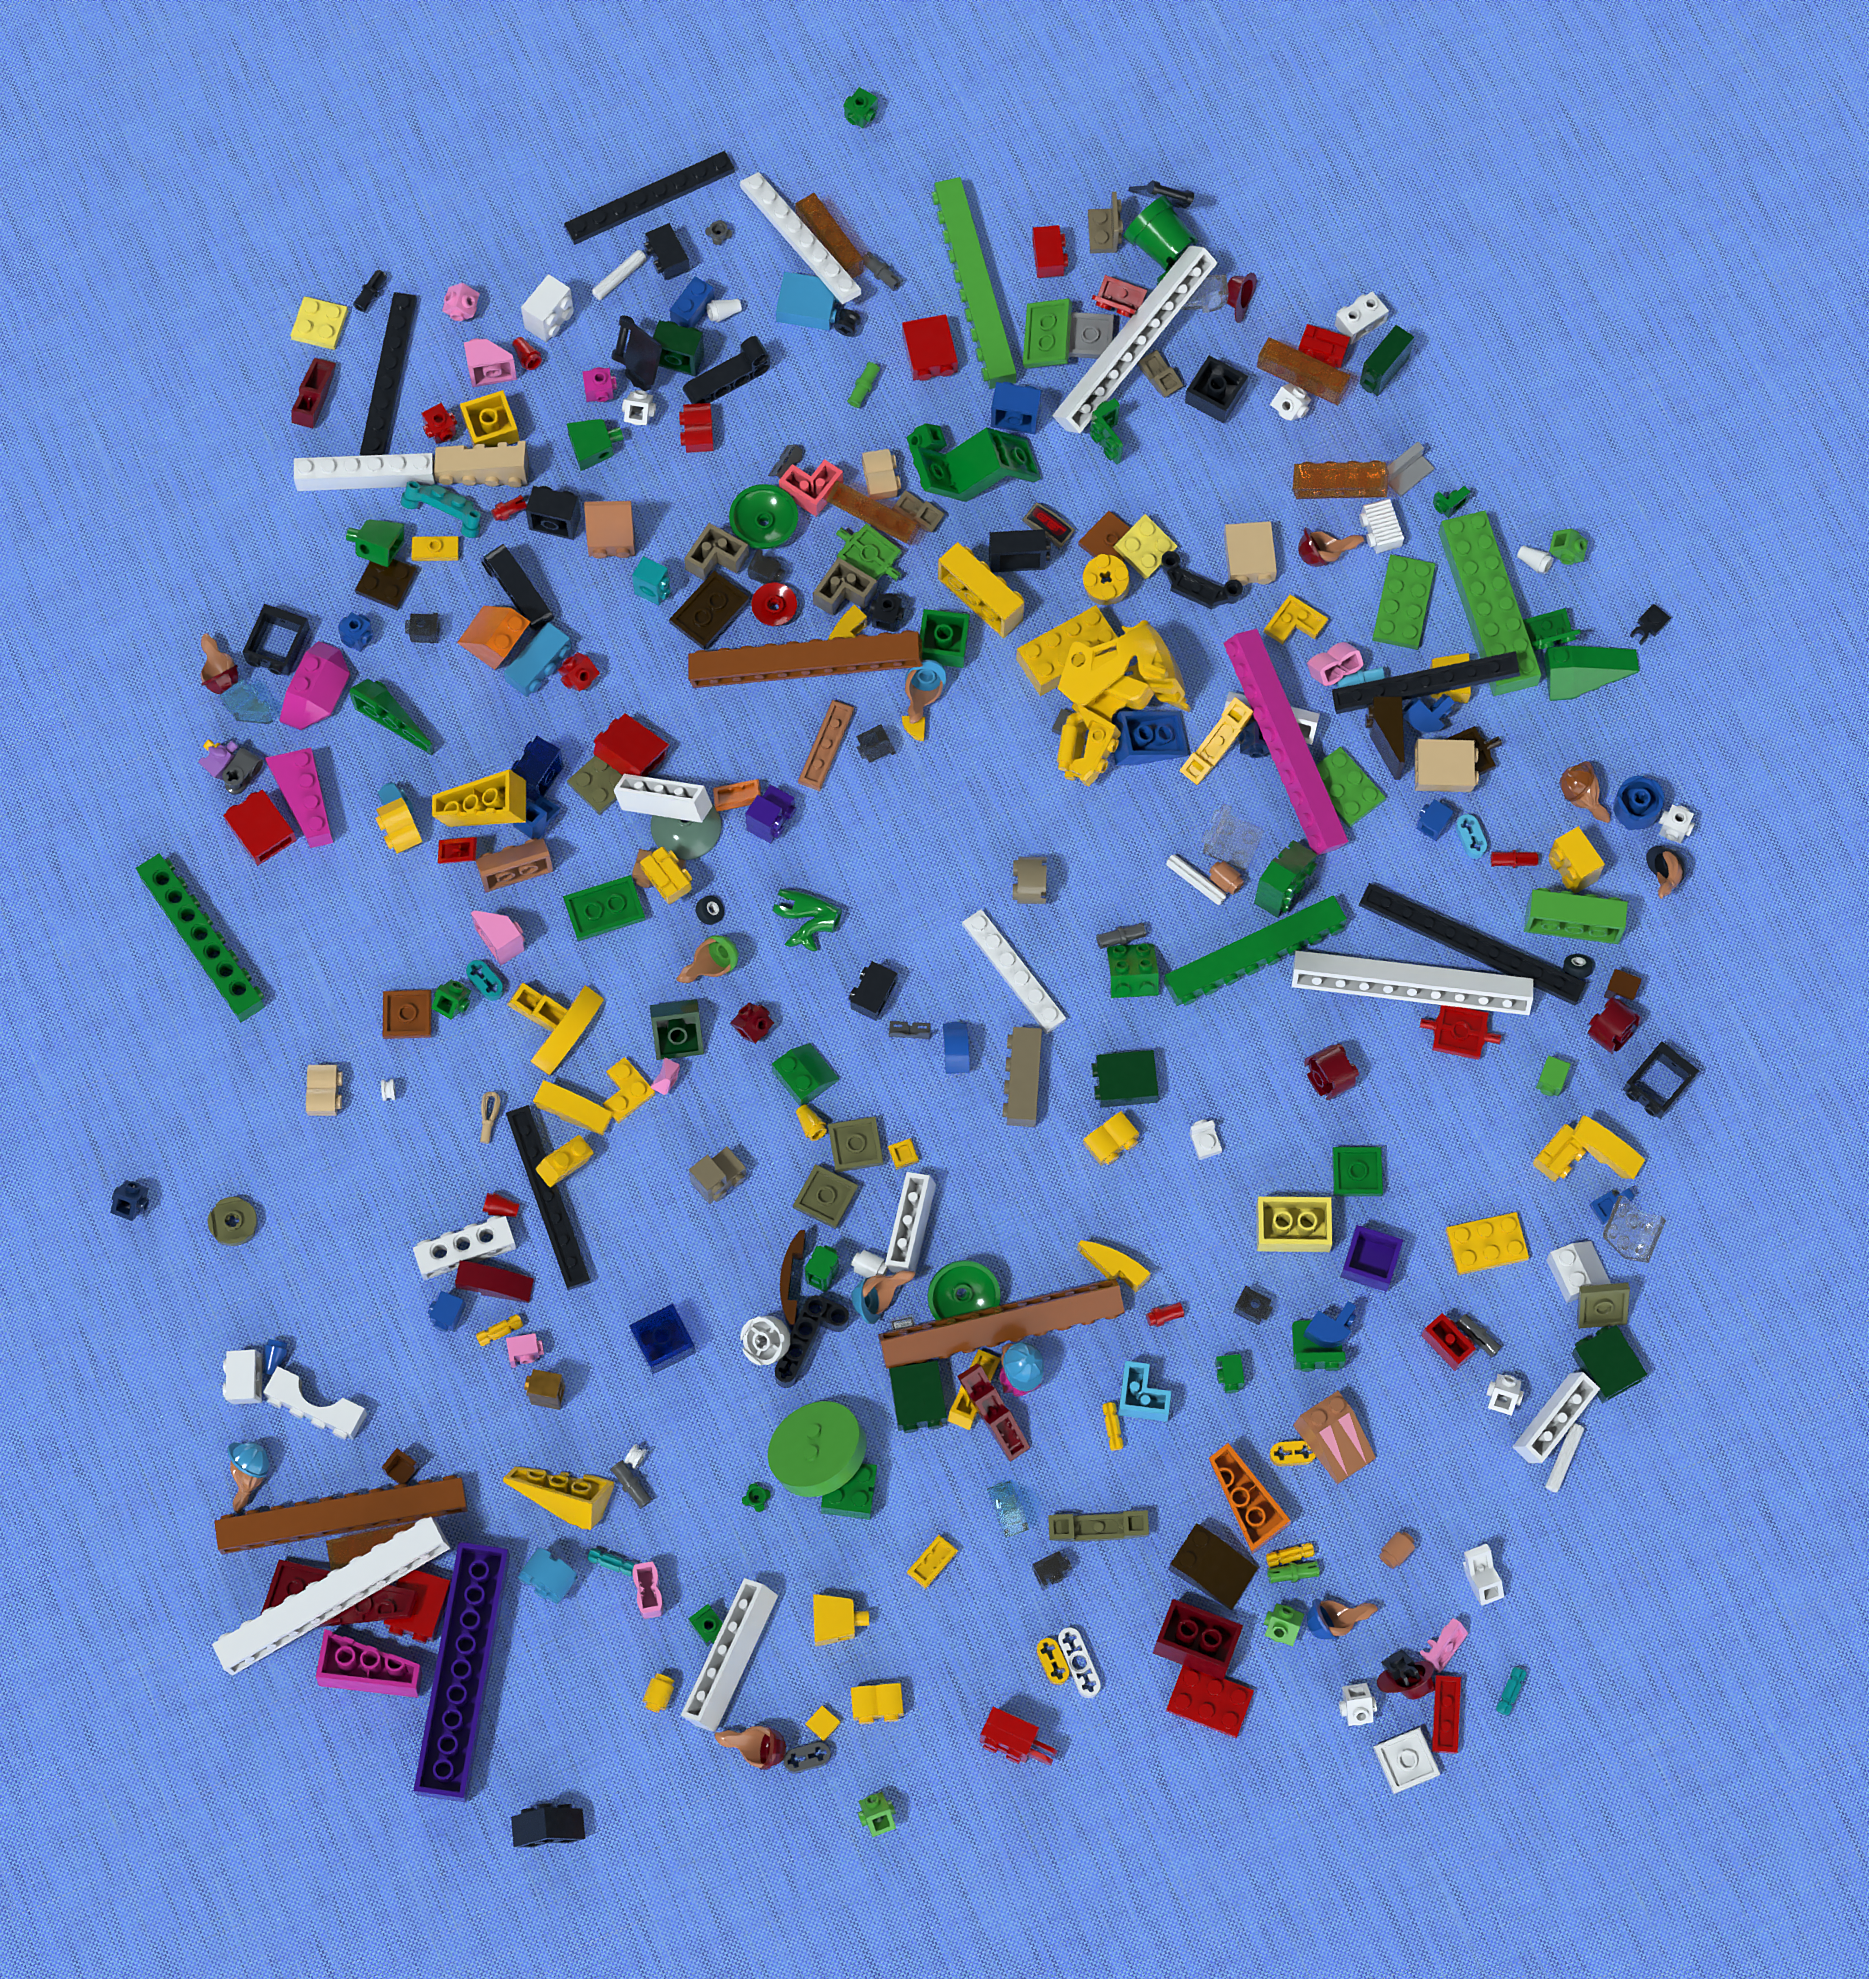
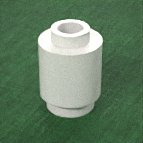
M865 1250L861 1254L857 1252L851 1266H854L853 1272L866 1278L876 1275L885 1276L888 1267L885 1265V1259Z

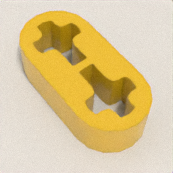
M1291 1441L1274 1444L1270 1450L1269 1458L1274 1465L1283 1467L1310 1464L1314 1461L1316 1455L1312 1452L1307 1459L1302 1454L1295 1455V1452H1301L1303 1447H1307V1451L1312 1452V1450L1305 1441ZM1278 1449H1282L1283 1453H1291V1455L1284 1456L1283 1460H1279V1456H1274Z
M1051 1638L1042 1639L1037 1645V1657L1049 1682L1053 1685H1062L1069 1677L1067 1663L1055 1640ZM1045 1644L1048 1647H1054L1052 1650V1660L1049 1659L1047 1653H1041ZM1056 1663L1059 1670L1063 1669L1065 1671L1062 1673V1679H1058L1057 1676L1052 1677L1051 1674L1054 1673L1052 1664Z

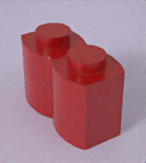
M711 403L684 404V412H679L680 426L684 425L685 432H680L681 446H686V453L714 451Z

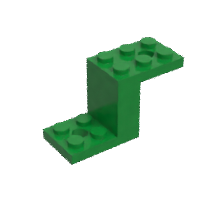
M987 427L947 454L921 447H916L911 451L914 459L913 464L918 471L921 479L920 484L925 492L964 502L969 501L1006 476L1033 483L1041 479L1026 438Z

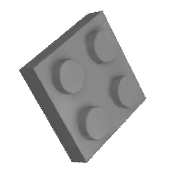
M1072 312L1069 357L1098 359L1112 342L1114 315Z

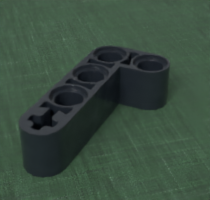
M757 336L747 338L740 346V354L688 381L682 390L691 404L711 403L768 371L770 368V355Z
M504 544L483 556L481 563L490 577L497 579L519 613L530 621L528 626L534 632L554 619L550 609Z
M817 1295L811 1296L805 1301L790 1334L788 1352L779 1359L775 1367V1380L780 1387L790 1388L796 1383L821 1326L834 1332H842L848 1327L849 1313L844 1306ZM812 1305H820L822 1310L815 1314L810 1312L809 1308ZM835 1314H841L845 1319L841 1323H835L831 1318ZM804 1326H808L812 1329V1332L809 1335H802L799 1330ZM793 1348H799L803 1353L799 1357H792L789 1352ZM789 1363L791 1365L790 1376H786L784 1379L782 1378V1373H786Z

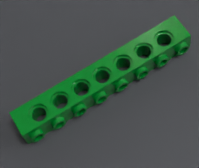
M158 853L136 867L135 869L139 877L240 1023L265 1008L262 999L265 998L258 986L252 987L249 982L252 980L251 976L245 968L240 969L236 964L239 959L232 949L227 951L223 945L226 941L219 930L217 932L213 931L211 928L213 925L212 920L206 912L204 914L200 912L198 907L201 905L194 894L188 895L185 890L188 886L181 876L177 878L172 872L176 869L169 858L164 860L161 854ZM161 879H169L165 885L158 884ZM174 897H182L178 903L171 902ZM187 915H195L193 920L184 921ZM207 933L205 939H196L199 934ZM214 951L220 952V955L216 958L209 957ZM225 970H233L230 976H222ZM237 989H246L244 994L235 995Z

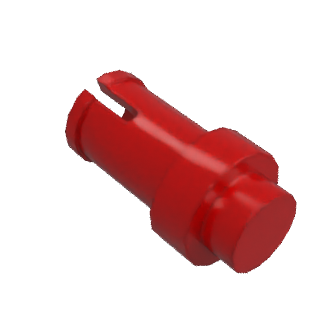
M522 495L506 503L500 502L496 504L495 508L491 510L496 521L500 519L505 521L510 518V515L526 509L527 505L525 501L522 502L524 499Z
M1180 1302L1163 1308L1155 1307L1150 1310L1151 1312L1146 1313L1149 1326L1155 1325L1156 1327L1163 1326L1165 1322L1184 1317V1311Z

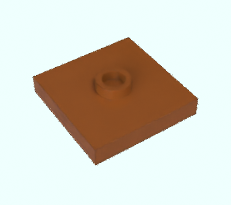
M1108 511L1078 541V545L1094 558L1100 554L1115 556L1124 562L1125 559L1113 546L1129 531L1130 527Z
M431 990L383 991V1039L431 1038Z

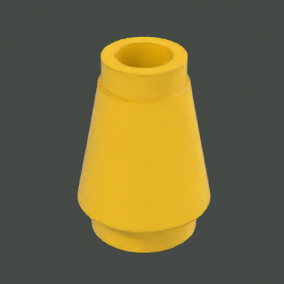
M802 1105L796 1110L806 1138L816 1141L826 1134V1123L808 1105Z

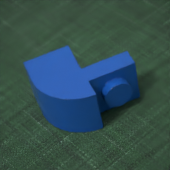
M1443 694L1428 709L1418 698H1413L1402 709L1403 719L1410 726L1421 732H1435L1445 726L1439 718L1441 716L1443 718L1452 711V705L1455 702L1450 696Z
M542 795L534 803L528 800L526 802V822L513 823V827L532 840L534 838L539 839L544 835L545 828L560 813V807Z
M943 1023L946 1074L970 1073L967 1023Z
M1348 1301L1336 1320L1318 1310L1306 1328L1304 1337L1324 1348H1335L1344 1344L1352 1332L1348 1328H1350L1357 1317L1354 1314L1356 1305Z

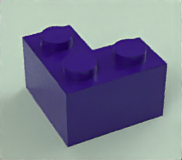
M770 784L762 797L756 796L745 813L747 831L771 844L774 838L778 839L781 836L785 821L793 817L796 811L795 798Z

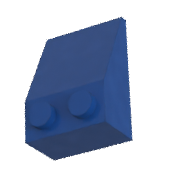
M1120 711L1112 717V724L1121 732L1120 737H1118V747L1113 753L1116 765H1140L1189 755L1180 711Z

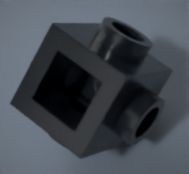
M879 593L877 601L873 600L870 614H873L872 627L895 632L897 622L902 621L905 608L902 607V599L892 593Z

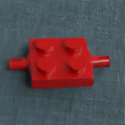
M1441 1005L1439 1015L1435 1021L1421 1018L1419 1028L1433 1030V1051L1479 1060L1485 1041L1498 1045L1501 1041V1034L1488 1032L1487 1019L1489 1013Z

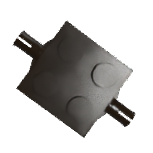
M1474 726L1444 739L1474 741V748H1478V761L1475 762V771H1478L1479 776L1495 769L1496 764L1491 757L1490 750L1502 745L1499 736L1485 741Z

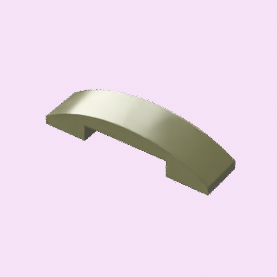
M1148 1510L1123 1511V1514L1048 1515L1050 1541H1111L1149 1536Z

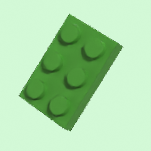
M1069 298L1027 304L1023 366L1025 368L1068 363L1072 301Z
M1341 747L1316 764L1337 815L1349 828L1385 801L1386 797Z

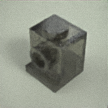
M759 549L748 567V577L764 585L767 583H780L785 575V570L781 569V564L773 557H764L762 550Z
M438 613L411 614L410 620L405 621V634H409L411 642L439 643L440 619Z
M882 724L856 736L860 743L856 748L861 758L867 757L869 763L889 753L891 755L896 754Z
M1245 1286L1234 1307L1233 1313L1260 1325L1262 1319L1268 1320L1273 1310V1307L1270 1306L1271 1299ZM1251 1302H1255L1260 1306L1258 1308H1253L1251 1306Z
M1060 1551L1033 1563L1032 1570L1042 1591L1047 1589L1049 1582L1054 1585L1064 1580V1575L1072 1570V1566L1067 1556L1062 1557Z

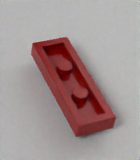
M1436 1675L1431 1752L1457 1754L1461 1677Z

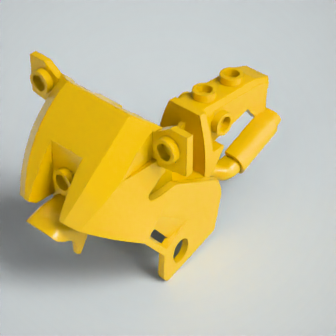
M1142 620L1134 627L1122 626L1121 628L1125 632L1124 635L1090 648L1076 641L1070 647L1058 685V690L1073 702L1071 708L1076 712L1070 714L1066 719L1065 725L1062 726L1057 755L1058 769L1065 772L1064 777L1067 780L1074 781L1077 777L1084 785L1089 787L1098 778L1100 773L1106 771L1108 766L1107 758L1110 752L1114 753L1119 744L1118 737L1121 735L1118 728L1112 724V717L1123 708L1130 707L1141 710L1147 706L1155 693L1156 698L1161 702H1167L1187 712L1191 709L1185 703L1187 699L1184 697V682L1173 655L1158 632L1146 620ZM1116 646V650L1095 657L1096 652ZM1077 654L1085 656V663L1080 667H1076L1072 663L1074 656ZM1137 656L1138 662L1128 667L1131 659ZM1133 671L1132 675H1124L1126 672ZM1089 729L1088 738L1086 741L1085 733Z

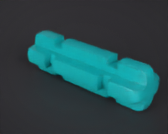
M592 1548L588 1554V1561L591 1563H600L602 1567L618 1573L621 1571L622 1574L629 1577L633 1575V1567L635 1565L633 1562H624L622 1558L606 1552L602 1554L600 1550Z
M1518 1667L1513 1668L1510 1674L1512 1678L1511 1680L1508 1679L1501 1695L1502 1701L1499 1700L1496 1711L1500 1714L1510 1715L1513 1708L1511 1704L1515 1703L1522 1687L1520 1683L1521 1681L1524 1682L1527 1672Z

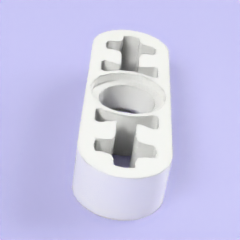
M1065 1628L1059 1634L1058 1645L1079 1694L1084 1698H1093L1100 1691V1680L1079 1632L1074 1628ZM1065 1635L1075 1636L1076 1639L1073 1641L1075 1650L1080 1647L1082 1651H1075L1068 1656L1067 1652H1071V1647L1069 1643H1063ZM1077 1656L1083 1657L1086 1660V1667L1081 1670L1075 1669L1072 1665L1073 1658ZM1088 1670L1091 1671L1092 1674H1087V1678L1090 1683L1094 1682L1096 1684L1093 1687V1692H1089L1088 1689L1083 1690L1082 1687L1085 1686V1680L1083 1676L1078 1679L1077 1675H1083Z

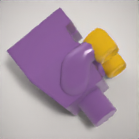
M208 739L203 747L210 753L206 758L202 757L198 762L214 778L223 780V772L235 756L233 752L239 746L232 740L227 746H224L220 743L215 745L213 741Z

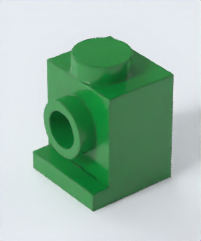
M1241 1354L1217 1356L1215 1367H1220V1369H1217L1218 1384L1222 1383L1223 1391L1227 1394L1239 1392V1389H1243L1245 1383Z
M707 1604L688 1618L689 1624L708 1647L710 1644H714L723 1623L711 1606ZM712 1622L714 1626L712 1629L707 1630L704 1628L705 1623Z

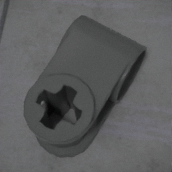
M244 747L239 749L223 772L222 778L226 791L233 795L242 793L253 777L258 774L264 760Z

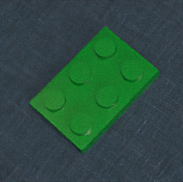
M631 875L563 896L578 942L645 921V915Z

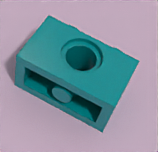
M643 556L632 574L634 593L659 606L663 599L666 600L671 592L668 568Z

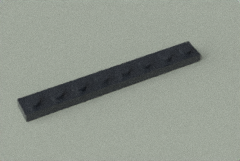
M722 151L564 223V228L573 244L576 245L735 173L734 166L726 152Z
M397 292L393 294L360 456L385 455L417 302L416 295Z
M1514 651L1332 689L1335 712L1340 714L1368 708V705H1372L1373 697H1402V700L1521 675L1517 653Z
M529 1105L506 1112L567 1290L589 1284L591 1281L556 1184L549 1187L536 1171L537 1166L547 1156Z

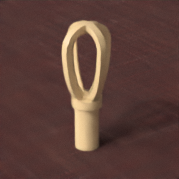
M486 1092L482 1097L481 1114L483 1120L480 1142L485 1144L490 1143L492 1126L498 1115L501 1103L499 1095L495 1092ZM493 1096L495 1097L494 1108L490 1118L487 1119V1101L489 1097Z

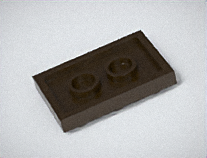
M713 571L671 616L669 623L705 650L750 602V599L720 574Z

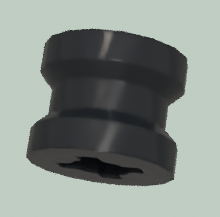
M842 309L839 314L840 319L835 322L834 328L844 336L853 337L856 333V326L860 324L862 318L852 310Z

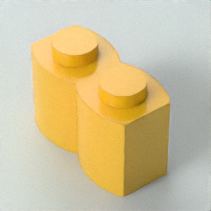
M402 797L376 809L378 817L375 820L380 830L385 829L387 835L383 838L388 849L393 848L396 854L422 842L410 811Z
M1120 1111L1085 1137L1083 1145L1100 1166L1105 1163L1110 1165L1119 1158V1152L1124 1149L1129 1151L1138 1143L1139 1132Z
M901 1683L851 1688L853 1720H859V1724H872L874 1719L884 1718V1722L899 1721L900 1716H904Z

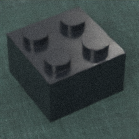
M1208 355L1186 390L1185 403L1225 423L1247 388L1248 376Z
M533 486L526 507L529 530L574 540L581 517L578 496L569 491H554L547 486Z

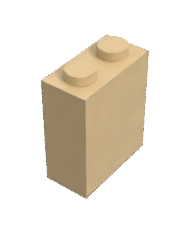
M1271 521L1226 524L1223 535L1228 580H1237L1242 586L1248 583L1264 585L1275 581L1277 570Z
M1417 740L1414 746L1415 791L1471 792L1475 785H1478L1479 774L1478 771H1475V762L1478 761V748H1474V741Z

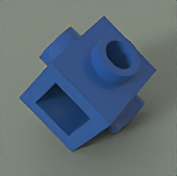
M351 612L348 617H344L338 626L341 642L359 652L371 641L374 635L371 621L362 614L356 615Z

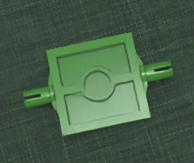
M866 523L860 531L853 535L848 533L843 527L837 531L836 535L846 543L844 548L836 555V559L839 557L875 580H878L885 574L889 575L896 582L898 578L900 579L902 573L893 568L892 565L901 555V550Z

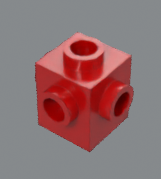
M442 403L421 413L425 425L423 430L429 439H434L436 444L447 442L457 434L455 429L457 421L452 412L447 413Z
M579 652L573 657L567 658L557 670L562 676L560 680L564 686L579 692L587 689L600 674L589 657Z

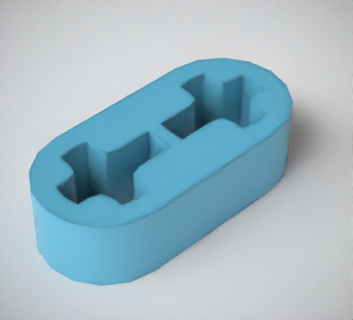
M1469 814L1462 815L1457 821L1456 832L1466 854L1474 859L1480 858L1487 849L1486 839L1477 819ZM1464 822L1468 825L1472 824L1471 834H1469L1467 828H1462ZM1472 839H1474L1476 845H1481L1479 851L1475 848L1471 849Z

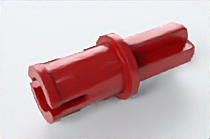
M1512 850V852H1491V867L1512 866V868H1515L1516 866H1537L1539 858L1536 852H1516L1515 850Z

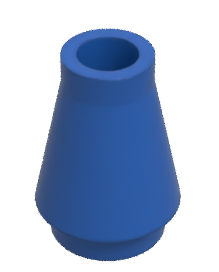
M268 1339L267 1345L264 1344L263 1374L272 1376L277 1366H281L288 1352L286 1349L287 1343Z

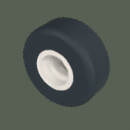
M709 895L697 902L696 914L704 924L713 925L723 918L724 907L718 898Z
M1572 954L1565 958L1563 970L1568 975L1582 979L1591 974L1593 963L1585 955Z

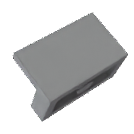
M1419 442L1415 443L1384 468L1382 479L1400 497L1435 469L1422 456L1424 447Z

